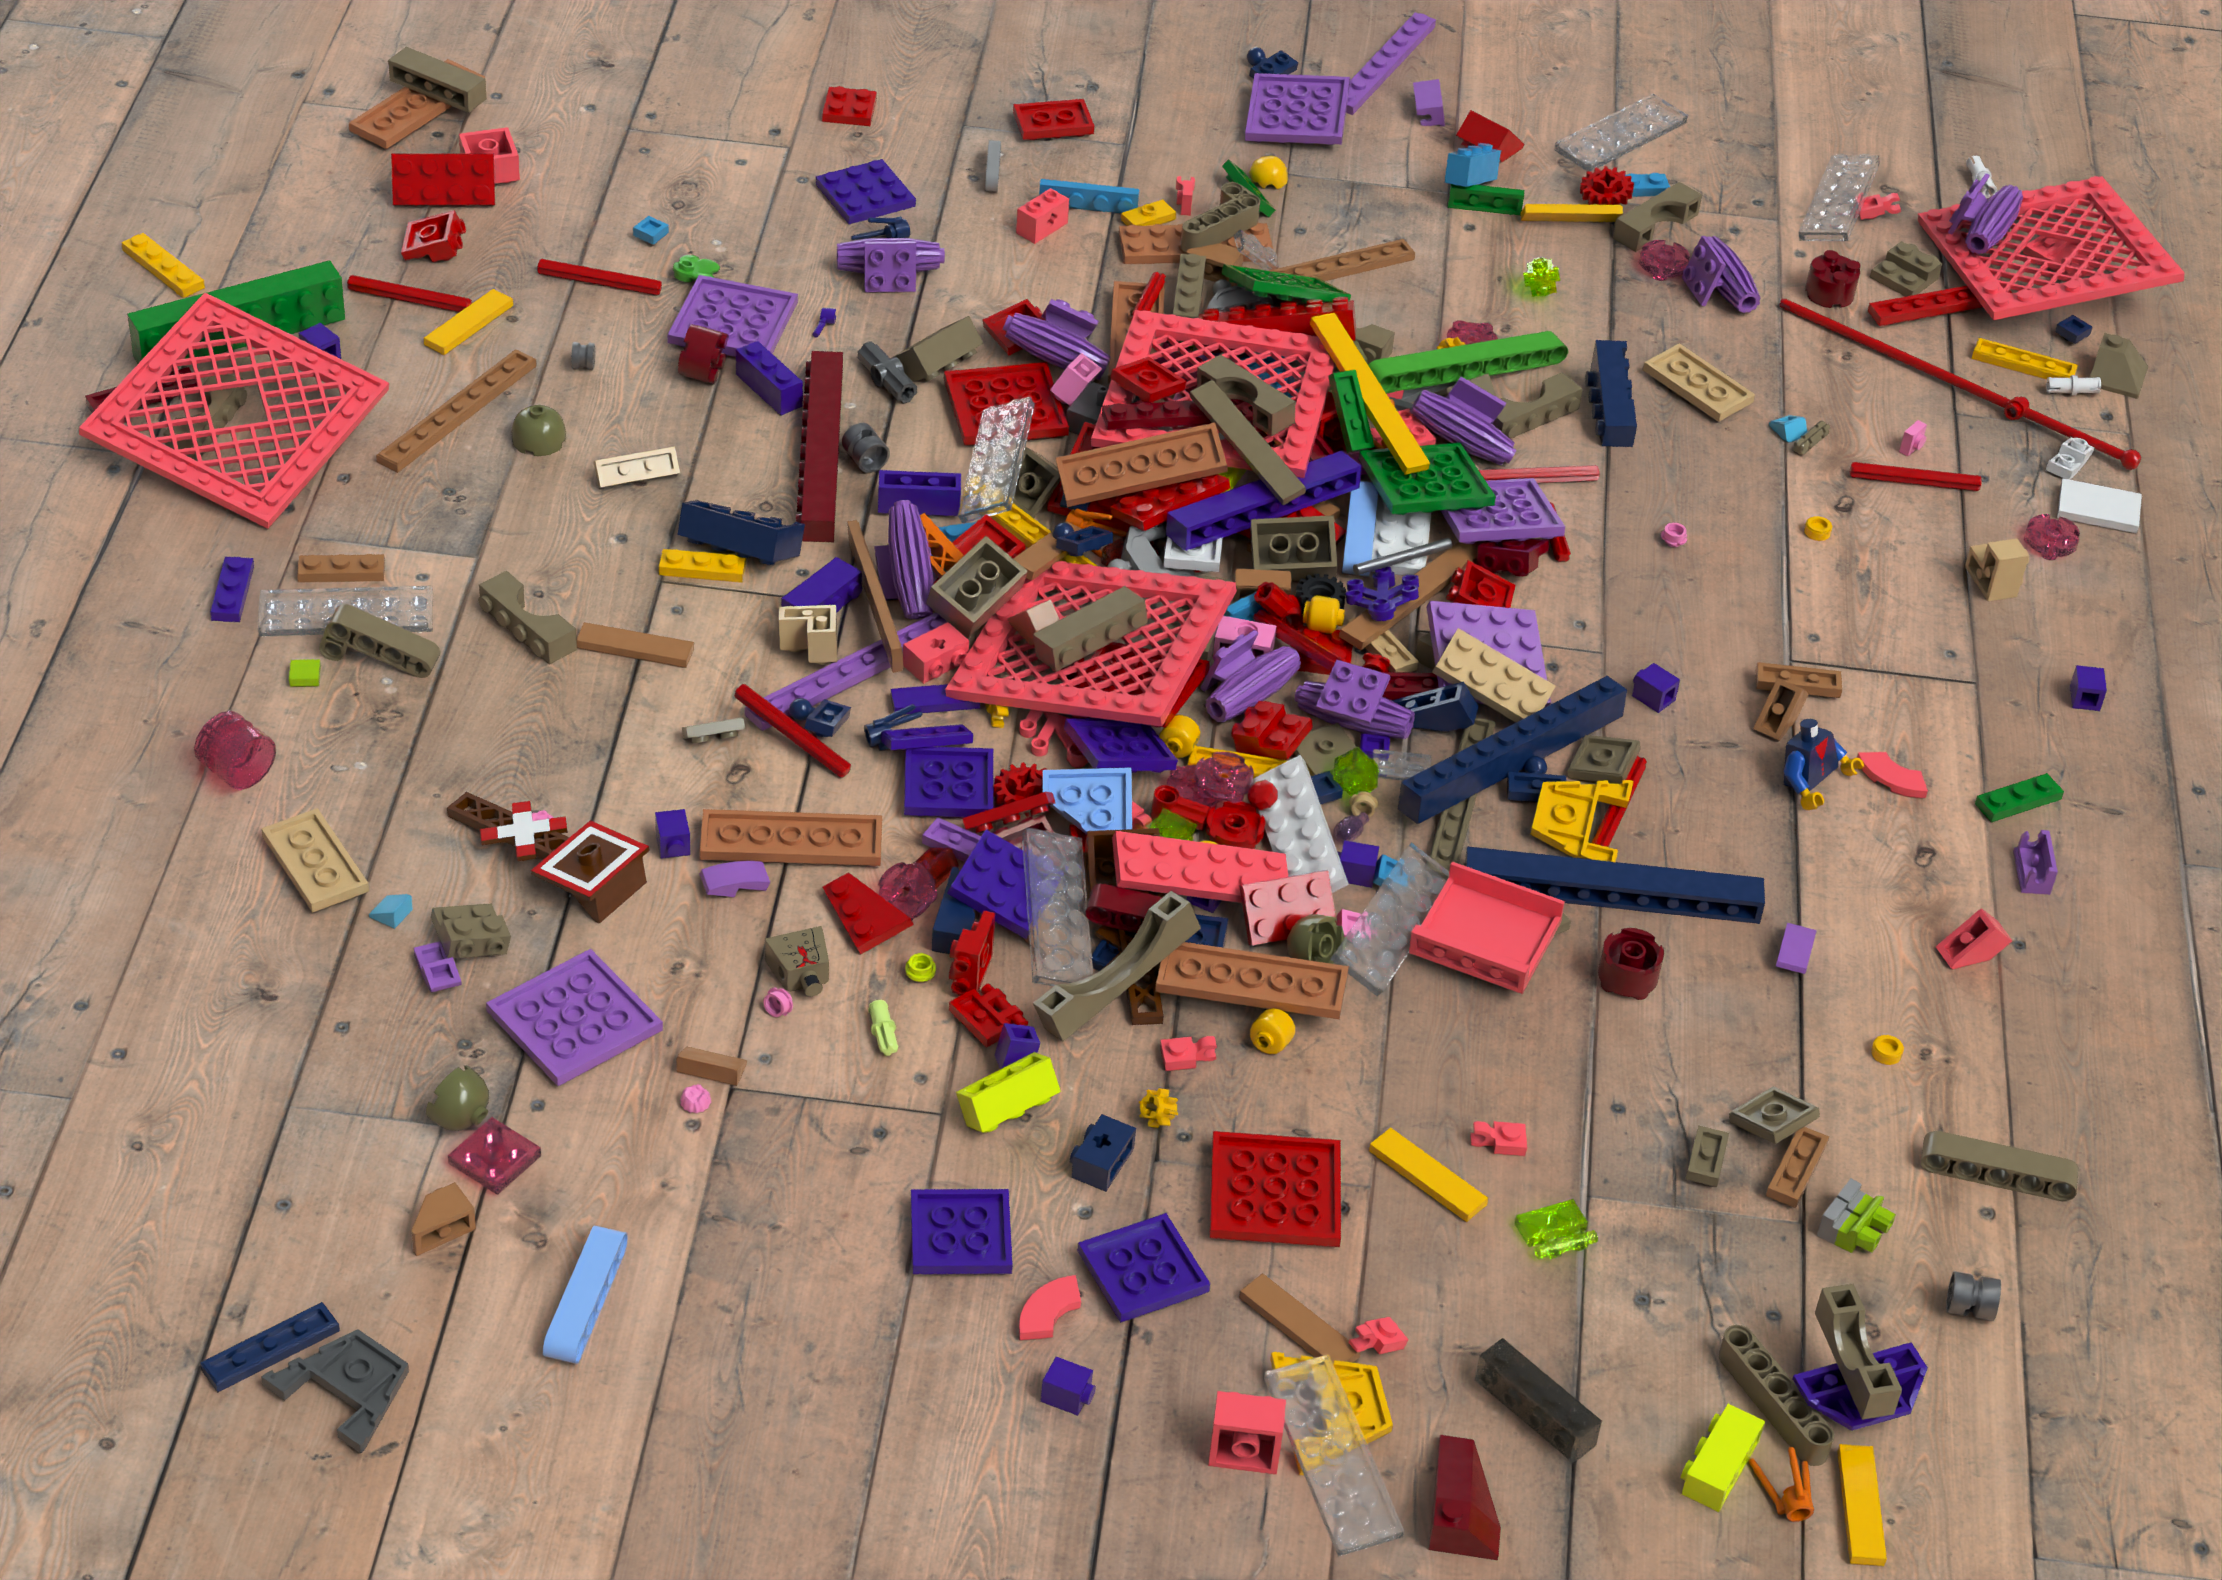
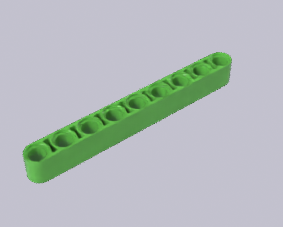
M1545 331L1377 359L1370 362L1368 366L1387 394L1400 390L1457 382L1460 377L1468 380L1488 373L1489 376L1555 365L1567 357L1568 348L1552 331Z

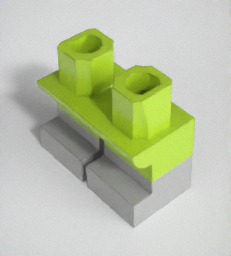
M1850 1178L1837 1198L1834 1199L1823 1214L1817 1236L1850 1253L1857 1246L1873 1253L1880 1242L1882 1234L1871 1227L1873 1226L1887 1233L1893 1225L1896 1214L1882 1207L1883 1196L1870 1197L1860 1191L1861 1183Z

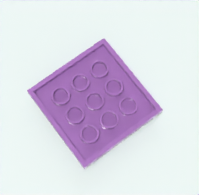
M1255 73L1245 141L1342 145L1350 77Z
M699 275L667 335L668 343L685 347L686 342H684L686 333L690 325L694 324L729 334L726 348L722 350V353L736 357V349L759 341L773 354L798 303V294Z
M1534 478L1486 481L1496 496L1495 506H1485L1481 509L1460 508L1456 511L1440 510L1458 541L1466 544H1473L1476 541L1500 542L1506 539L1525 541L1529 538L1540 537L1543 539H1553L1565 534V525Z
M1430 601L1426 608L1435 666L1454 633L1459 628L1547 680L1535 610ZM1437 676L1439 688L1452 685ZM1474 698L1477 704H1484L1483 702ZM1549 698V700L1547 701L1545 707H1547V706H1549V705L1551 704V699H1550V698Z
M592 949L486 1002V1010L492 1018L557 1086L663 1031V1022Z

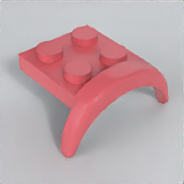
M2058 229L2056 232L2067 235V232ZM2040 235L2027 243L2023 254L2063 264L2078 244ZM2084 245L2083 249H2088L2092 251L2095 249L2091 246ZM2101 249L2099 252L2105 253L2106 250ZM2077 254L2076 257L2087 259L2089 256ZM2094 258L2092 261L2100 262L2102 259ZM2073 262L2070 263V266L2080 268L2082 265ZM2088 266L2086 269L2094 270L2095 267ZM2050 268L2054 272H2057L2059 270L2055 268ZM2064 271L2062 274L2074 276L2075 273Z

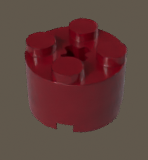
M1827 250L1824 252V255L1814 258L1810 264L1805 291L1808 292L1807 297L1815 304L1826 308H1832L1833 304H1841L1840 308L1850 305L1854 301L1860 277V263L1841 256L1833 250Z
M691 324L684 339V342H686L684 351L681 350L678 373L685 377L715 384L719 372L717 368L723 369L726 360V354L722 353V350L726 348L729 334Z
M1624 928L1621 929V933L1615 935L1612 932L1604 941L1598 968L1602 989L1606 992H1614L1618 995L1633 997L1637 1000L1647 998L1649 993L1658 984L1664 958V948L1662 945L1659 947L1651 933L1641 929Z

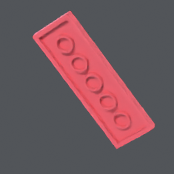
M1115 831L1112 837L1117 887L1161 893L1173 891L1177 895L1242 903L1239 885L1289 877L1285 853Z

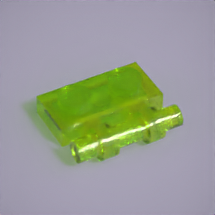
M1574 1199L1519 1214L1515 1218L1514 1224L1528 1247L1541 1244L1535 1247V1255L1538 1259L1545 1257L1554 1259L1562 1256V1252L1573 1249L1581 1251L1587 1249L1588 1245L1598 1242V1235L1595 1230L1584 1233L1587 1229L1588 1221Z

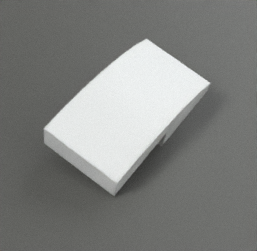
M2071 437L2061 445L2059 453L2048 461L2046 470L2070 480L2087 462L2095 447L2088 445L2084 439Z

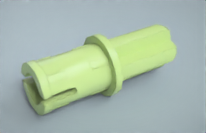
M875 1000L869 1004L868 1008L872 1020L871 1032L877 1039L880 1052L884 1053L885 1056H890L898 1050L894 1033L896 1025L890 1018L887 1002Z

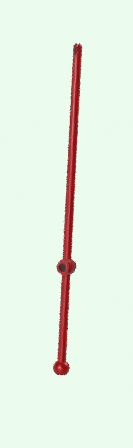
M1788 299L1780 300V307L2005 408L2004 414L2010 420L2025 417L2069 438L2084 439L2088 445L2095 447L2096 450L2120 460L2122 466L2128 470L2136 469L2141 461V455L2136 450H2121L2030 409L2029 401L2025 397H2014L2010 400Z

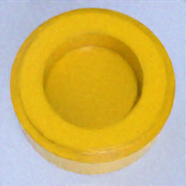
M1814 516L1807 519L1804 533L1810 539L1824 541L1831 536L1833 526L1828 519Z
M1881 1035L1874 1040L1871 1054L1876 1061L1882 1064L1894 1065L1901 1060L1904 1046L1894 1036Z

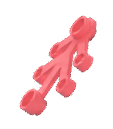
M1030 710L1026 719L1020 722L1019 727L1020 735L1025 738H1031L1036 735L1037 721L1043 713L1047 718L1038 737L1034 738L1031 742V752L1033 755L1045 756L1048 753L1049 740L1053 733L1056 732L1067 749V761L1072 767L1082 768L1088 763V760L1064 730L1066 719L1089 717L1072 715V718H1068L1054 712Z

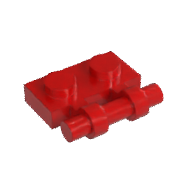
M989 983L982 987V996L975 989H972L949 1002V1011L986 1048L999 1041L1004 1023L1028 1026L1029 1023L1023 1017V1011L1016 1005H1011L1006 1000V995L999 988L995 989Z

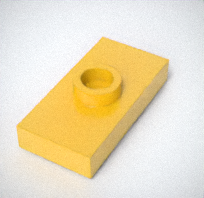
M1163 199L1121 213V221L1127 226H1150L1176 219V211Z

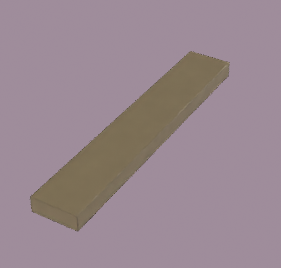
M1213 380L1190 391V398L1212 423L1216 424L1218 431L1282 505L1305 494L1306 487Z

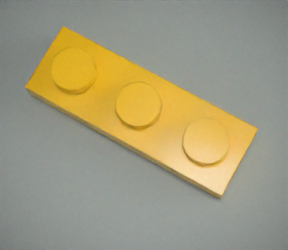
M663 549L659 564V575L742 583L746 558L733 554Z

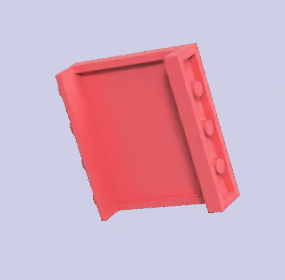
M1452 862L1450 864L1449 878L1421 926L1416 924L1411 932L1409 953L1523 994L1562 921L1565 901Z

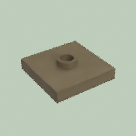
M1339 723L1310 731L1293 753L1295 757L1301 755L1305 760L1310 777L1328 771L1333 776L1365 767L1366 761L1365 757Z
M1585 735L1567 770L1568 778L1590 781L1608 780L1609 783H1622V780H1626L1641 749L1640 741Z
M1774 1086L1729 1113L1730 1123L1774 1144H1777L1820 1117L1818 1107Z

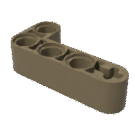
M1224 183L1221 187L1219 206L1183 223L1181 249L1186 252L1187 249L1218 244L1254 227L1259 219L1260 198L1238 183Z
M341 604L336 608L325 628L319 646L321 654L329 660H341L348 647L419 678H425L430 675L440 656V649L434 642L348 604Z

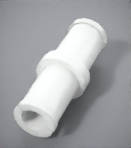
M1972 156L1975 164H1973L1970 158L1966 161V166L1972 174L1973 183L1976 179L1981 181L1986 173L1989 174L1990 177L1981 192L1986 198H1990L1988 190L1992 194L1997 192V187L1991 179V172L1984 167L1979 156Z
M2071 375L2070 378L2047 377V382H2049L2046 383L2047 394L2069 393L2070 396H2076L2077 393L2099 394L2101 391L2098 389L2101 388L2100 377L2078 378L2077 375Z

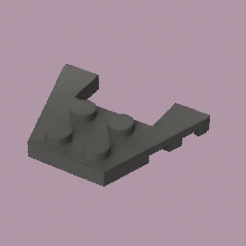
M357 1329L319 1347L318 1353L304 1360L298 1357L288 1362V1367L274 1373L271 1370L261 1376L264 1387L285 1401L309 1379H312L355 1408L357 1412L337 1429V1435L340 1440L359 1453H362L408 1375L409 1365L406 1361Z

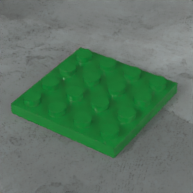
M1223 264L1222 274L1229 278V282L1236 283L1237 286L1245 288L1244 290L1253 292L1252 294L1256 296L1268 297L1269 293L1276 295L1278 299L1292 301V297L1301 299V302L1304 303L1314 299H1321L1323 303L1333 302L1332 299L1338 297H1348V301L1351 298V294L1319 278Z
M1461 443L1420 446L1430 462L1429 469L1406 475L1388 448L1359 451V462L1391 514L1405 515L1411 512L1430 513L1436 510L1456 511L1460 508L1481 509L1485 506H1495V494Z

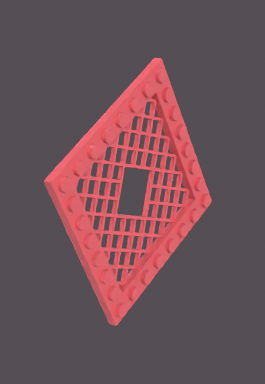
M2094 176L2081 181H2069L2066 184L2045 186L2044 188L2032 191H2022L2023 200L2016 218L2019 222L2011 225V232H2006L2004 235L2006 238L1996 244L1998 246L1997 249L1991 248L1986 252L1992 254L1990 257L1981 256L1975 252L1972 253L1967 248L1965 238L1968 233L1961 231V229H1970L1971 221L1962 220L1952 235L1948 233L1953 225L1949 220L1960 204L1918 213L1919 224L1993 320L2184 281V271L2102 176ZM2083 205L2087 206L2088 208L2085 210L2081 208H2076V206ZM2057 209L2066 212L2064 214L2054 213L2053 211ZM2071 213L2080 214L2082 216L2080 218H2077L2069 215ZM2032 214L2040 215L2042 217L2041 219H2037L2030 216ZM2089 216L2093 218H2098V220L2091 221L2086 220V218ZM2049 217L2053 219H2058V222L2056 223L2046 220ZM2065 221H2067V222L2075 223V225H2074V226H2069V225H2065V224H2063V223H2064ZM2027 222L2036 225L2034 227H2029L2023 224ZM2081 225L2090 226L2092 228L2090 230H2087L2079 227ZM2045 226L2050 227L2052 229L2050 231L2040 229V227ZM2098 228L2103 230H2109L2107 234L2096 232ZM2058 229L2068 231L2067 235L2056 232ZM2018 231L2028 232V235L2025 236L2016 233ZM2074 233L2085 235V237L2079 238L2074 237L2073 235ZM2035 234L2078 244L2063 264L2019 254ZM2091 237L2100 238L2102 240L2100 242H2097L2089 239ZM2015 239L2022 242L2020 244H2016L2010 242V240ZM2108 240L2118 242V245L2106 244ZM2084 245L2095 247V249L2092 251L2088 249H2083ZM2006 247L2015 249V251L2012 253L2003 251V249ZM2101 249H2104L2112 252L2111 254L2101 253L2099 251ZM2118 253L2127 254L2129 256L2127 258H2124L2116 255ZM2077 254L2087 255L2089 257L2087 259H2083L2076 256ZM1997 256H2002L2008 259L2007 261L1998 260L1996 258ZM2094 258L2104 259L2105 261L2104 263H2101L2092 260ZM2014 260L2024 261L2025 263L2023 265H2020L2012 262ZM2111 261L2122 263V265L2119 267L2115 265H2110ZM2073 262L2082 265L2080 268L2070 266V263ZM2033 263L2041 265L2040 269L2034 267H2029V265ZM1992 264L2001 266V268L1998 270L1989 268V266ZM2131 265L2136 266L2137 268L2128 269L2127 266ZM2088 266H2091L2099 269L2096 272L2092 270H2087L2086 268ZM2047 267H2050L2059 270L2057 272L2047 271L2046 269ZM2010 268L2018 271L2015 274L2011 272H2006V269ZM2104 270L2113 271V273L2105 274L2103 272ZM2068 271L2075 274L2074 276H2069L2062 273ZM2024 272H2028L2035 275L2033 277H2028L2022 274ZM2081 275L2090 276L2085 279L2079 278ZM2040 276L2050 277L2051 280L2046 281L2039 278ZM2000 277H2005L2011 280L2009 282H2005L1998 279ZM2018 280L2022 282H2027L2028 284L2026 286H2023L2015 283ZM2057 280L2067 281L2065 283L2060 284L2055 283ZM2034 284L2043 286L2041 288H2032ZM2010 289H2013V290H2017V291H2019V292H2017V293H2009V290H2010Z
M204 293L79 427V435L269 529L387 393L389 383L220 299ZM223 332L225 339L210 341L208 333ZM246 343L248 350L233 352L231 344ZM227 345L229 353L214 355L212 347ZM208 348L209 356L195 357L193 350ZM268 354L271 361L256 363L254 356ZM250 356L251 364L237 366L235 358ZM231 360L232 367L218 369L216 361ZM198 363H212L213 370L198 371ZM192 364L194 372L179 374L177 366ZM292 366L294 373L279 375L277 367ZM273 368L275 376L260 378L258 370ZM172 371H174V375L168 376ZM254 371L255 378L241 380L239 372ZM235 374L236 381L221 382L220 375ZM215 376L217 384L202 386L200 378ZM315 377L317 384L302 386L300 378ZM196 379L198 387L183 389L181 381ZM296 379L298 387L283 389L281 381ZM177 382V390L163 391L161 383ZM277 382L279 390L264 392L262 384ZM258 385L267 421L214 429L204 392ZM158 387L159 392L153 393L155 389ZM337 388L339 390L340 396L326 398L324 393L326 389ZM319 391L321 399L306 400L305 392ZM200 393L202 401L186 402L185 395ZM300 393L302 401L287 403L285 395ZM281 396L283 404L268 406L266 398ZM181 397L182 404L167 406L165 398ZM161 398L162 407L147 408L146 400ZM338 403L330 412L328 404ZM323 405L325 413L311 415L309 407ZM204 408L205 415L190 417L189 409ZM304 408L306 416L292 418L290 409ZM184 410L186 418L171 420L169 412ZM285 410L286 419L272 420L270 412ZM165 413L166 421L151 423L149 415ZM145 416L147 424L131 425L130 418ZM323 420L315 429L313 421ZM308 422L310 430L295 431L294 424ZM194 423H208L209 430L194 432ZM188 424L190 433L175 435L173 426ZM289 425L291 433L276 435L274 427ZM168 427L169 436L155 438L153 429ZM270 428L272 436L257 438L255 430ZM149 430L150 437L140 433L139 431ZM250 430L252 439L237 441L235 432ZM231 433L232 442H217L216 435ZM211 436L213 444L198 446L196 438ZM308 437L300 446L298 438ZM192 439L194 447L178 449L177 441ZM293 439L295 447L280 449L278 441ZM172 442L174 449L162 443ZM274 442L275 450L260 451L259 444ZM254 445L256 453L241 455L239 447ZM235 448L237 456L221 457L220 450ZM215 451L217 459L202 461L200 453ZM196 454L197 461L186 455ZM293 454L284 464L282 456ZM278 457L280 465L265 467L263 459ZM258 459L260 468L245 470L244 461ZM239 462L241 471L225 472L224 464ZM219 465L221 473L210 468V466ZM277 472L269 481L267 473ZM262 474L263 483L249 485L247 476ZM243 477L244 484L232 478Z
M1135 310L1116 368L1146 357H1150L1153 360L1163 357L1168 362L1161 365L1167 369L1174 367L1178 371L1175 372L1176 375L1179 377L1184 376L1188 380L1185 389L1197 385V378L1195 379L1190 373L1196 372L1197 367L1215 358L1211 352L1220 349L1224 352L1222 354L1224 357L1230 358L1235 364L1256 377L1267 372L1271 377L1262 381L1269 385L1278 382L1282 387L1277 390L1282 393H1290L1293 396L1291 399L1296 401L1295 423L1273 436L1267 434L1268 436L1263 439L1267 443L1271 441L1277 443L1278 447L1271 448L1296 477L1305 478L1330 388L1328 376L1334 373L1336 367L1318 336ZM1168 341L1173 346L1163 349L1159 344ZM1194 345L1199 350L1189 353L1185 348ZM1153 347L1157 352L1150 354ZM1179 351L1183 356L1174 359L1169 354ZM1246 353L1250 358L1241 361L1237 355ZM1205 355L1209 360L1200 363L1195 358ZM1271 356L1276 360L1273 363L1266 364L1262 359ZM1298 360L1302 365L1293 368L1288 363ZM1190 361L1193 366L1184 369L1180 364ZM1256 362L1260 366V368L1251 370L1247 365ZM1282 366L1287 371L1277 374L1273 369ZM1305 371L1304 378L1299 374L1300 372ZM1293 376L1297 381L1288 384L1284 379ZM1111 379L1103 405L1117 403L1139 404L1144 401L1134 402L1136 395L1129 390L1123 389L1120 384ZM1301 387L1299 393L1294 389ZM1185 390L1178 392L1183 398L1175 400L1192 401L1190 395ZM1169 396L1163 398L1165 401H1174ZM1243 402L1235 405L1239 411L1242 410L1246 414L1244 417L1248 421H1253V412L1248 408L1252 406L1251 404ZM1101 408L1091 437V446L1102 448L1202 425L1170 426L1173 430L1169 432L1159 430L1158 428L1161 427L1107 430ZM1254 427L1257 430V432L1262 431L1258 427ZM1287 435L1285 442L1280 439ZM1226 439L1220 440L1227 467L1252 470Z
M1057 561L1052 567L1032 581L1025 578L1023 587L987 621L945 689L946 696L963 701L1162 727L1236 594V582ZM1123 586H1126L1141 598H1149L1145 600L1147 619L1152 618L1154 623L1141 626L1121 637L1127 646L1081 663L1076 661L1072 663L1073 666L1057 672L1054 671V673L1043 677L1039 672L1050 667L1045 663L1037 666L1031 664V662L1038 660L1036 653L1025 656L1022 652L1035 648V645L1026 643L1017 646L1014 642L1024 638L1019 633L1015 634L1016 630L1007 619L1050 599L1052 604L1053 602L1065 599L1068 603L1057 607L1053 604L1061 620L1064 618L1061 612L1072 608L1076 612L1081 609L1080 605L1088 602L1093 603L1097 601L1096 599L1102 598ZM1057 589L1059 592L1058 594H1055L1050 597H1047L1045 595L1046 592ZM1081 592L1085 595V597L1076 600L1070 597ZM1038 595H1039V597H1040L1042 600H1039V601H1036V602H1035V600L1037 599V597H1038ZM1160 601L1164 605L1154 610L1149 607ZM1185 605L1190 607L1189 610L1178 613L1176 608ZM1168 611L1173 615L1162 620L1157 616ZM1176 621L1181 624V626L1170 630L1166 626ZM1157 628H1160L1163 631L1162 633H1159L1154 636H1151L1148 633L1149 631L1155 630ZM1141 634L1145 638L1135 643L1130 640V638ZM1166 638H1169L1172 641L1171 643L1162 646H1159V644L1157 643L1158 641ZM1008 645L1012 648L1010 650L1005 651ZM1151 645L1154 648L1144 653H1141L1139 648ZM1131 651L1136 655L1125 660L1120 656ZM1158 654L1162 657L1161 660L1155 661L1153 663H1150L1147 660L1148 658L1156 656ZM1013 655H1017L1020 658L1010 663L1004 660ZM1115 658L1117 663L1111 664L1106 667L1102 663L1106 660ZM1140 661L1144 664V666L1134 670L1129 667V665ZM997 662L1001 664V666L994 668ZM1022 665L1028 668L1018 673L1012 670ZM1093 665H1097L1099 668L1090 673H1086L1084 670ZM1121 668L1126 671V673L1115 677L1110 673ZM1005 671L1010 675L1005 678L994 677ZM1077 671L1081 675L1071 680H1068L1066 675ZM1149 671L1153 675L1143 680H1140L1138 675ZM1030 675L1036 678L1030 682L1020 680ZM1102 675L1107 677V680L1096 684L1092 680ZM1058 678L1063 682L1057 685L1047 683ZM1130 678L1135 682L1124 687L1119 683ZM1083 682H1087L1089 685L1083 689L1074 687ZM1111 685L1116 688V690L1111 692L1100 690ZM1139 688L1143 692L1137 696L1128 694V692Z

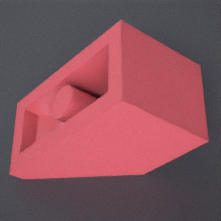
M1981 908L1935 947L1949 967L1957 969L1991 960L2009 945L2012 939L1999 921Z

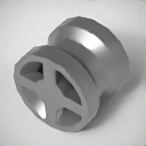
M573 342L572 368L578 369L580 366H586L588 369L594 370L595 343L581 345L579 342Z

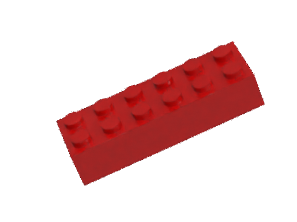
M1348 297L1332 299L1333 302L1322 303L1321 299L1307 301L1305 305H1296V302L1281 303V307L1259 304L1255 306V309L1245 310L1244 306L1229 308V311L1219 312V309L1213 308L1204 310V314H1199L1198 317L1208 321L1227 322L1235 325L1317 336L1310 325L1311 318L1335 313L1352 341H1356L1357 330L1354 300L1348 301ZM1217 349L1211 353H1221L1222 351Z

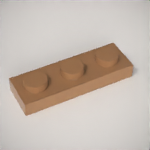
M384 554L299 555L298 582L384 581L385 556Z
M1757 662L1755 670L1756 689L1771 691L1777 678H1780L1804 689L1809 695L1841 697V671Z
M1807 1127L1796 1131L1768 1186L1766 1196L1796 1208L1828 1144L1830 1136Z

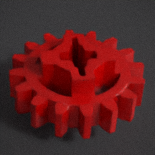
M1604 166L1603 170L1596 167L1594 168V173L1587 171L1586 177H1582L1580 194H1582L1583 200H1588V205H1620V203L1626 205L1628 199H1632L1634 182H1631V176H1625L1626 171L1617 172V167H1614L1612 170L1608 169L1607 166Z
M1024 762L1021 763L1019 768L1011 764L1009 771L1001 769L1000 776H995L993 796L996 797V804L1005 805L1043 793V770L1047 769L1037 770V764L1026 767ZM1030 812L1025 813V816L1029 817Z

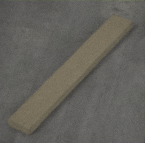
M1476 717L1474 725L1464 729L1458 752L1493 735L1496 722ZM1477 793L1442 811L1425 877L1447 881L1450 864L1452 862L1459 864Z

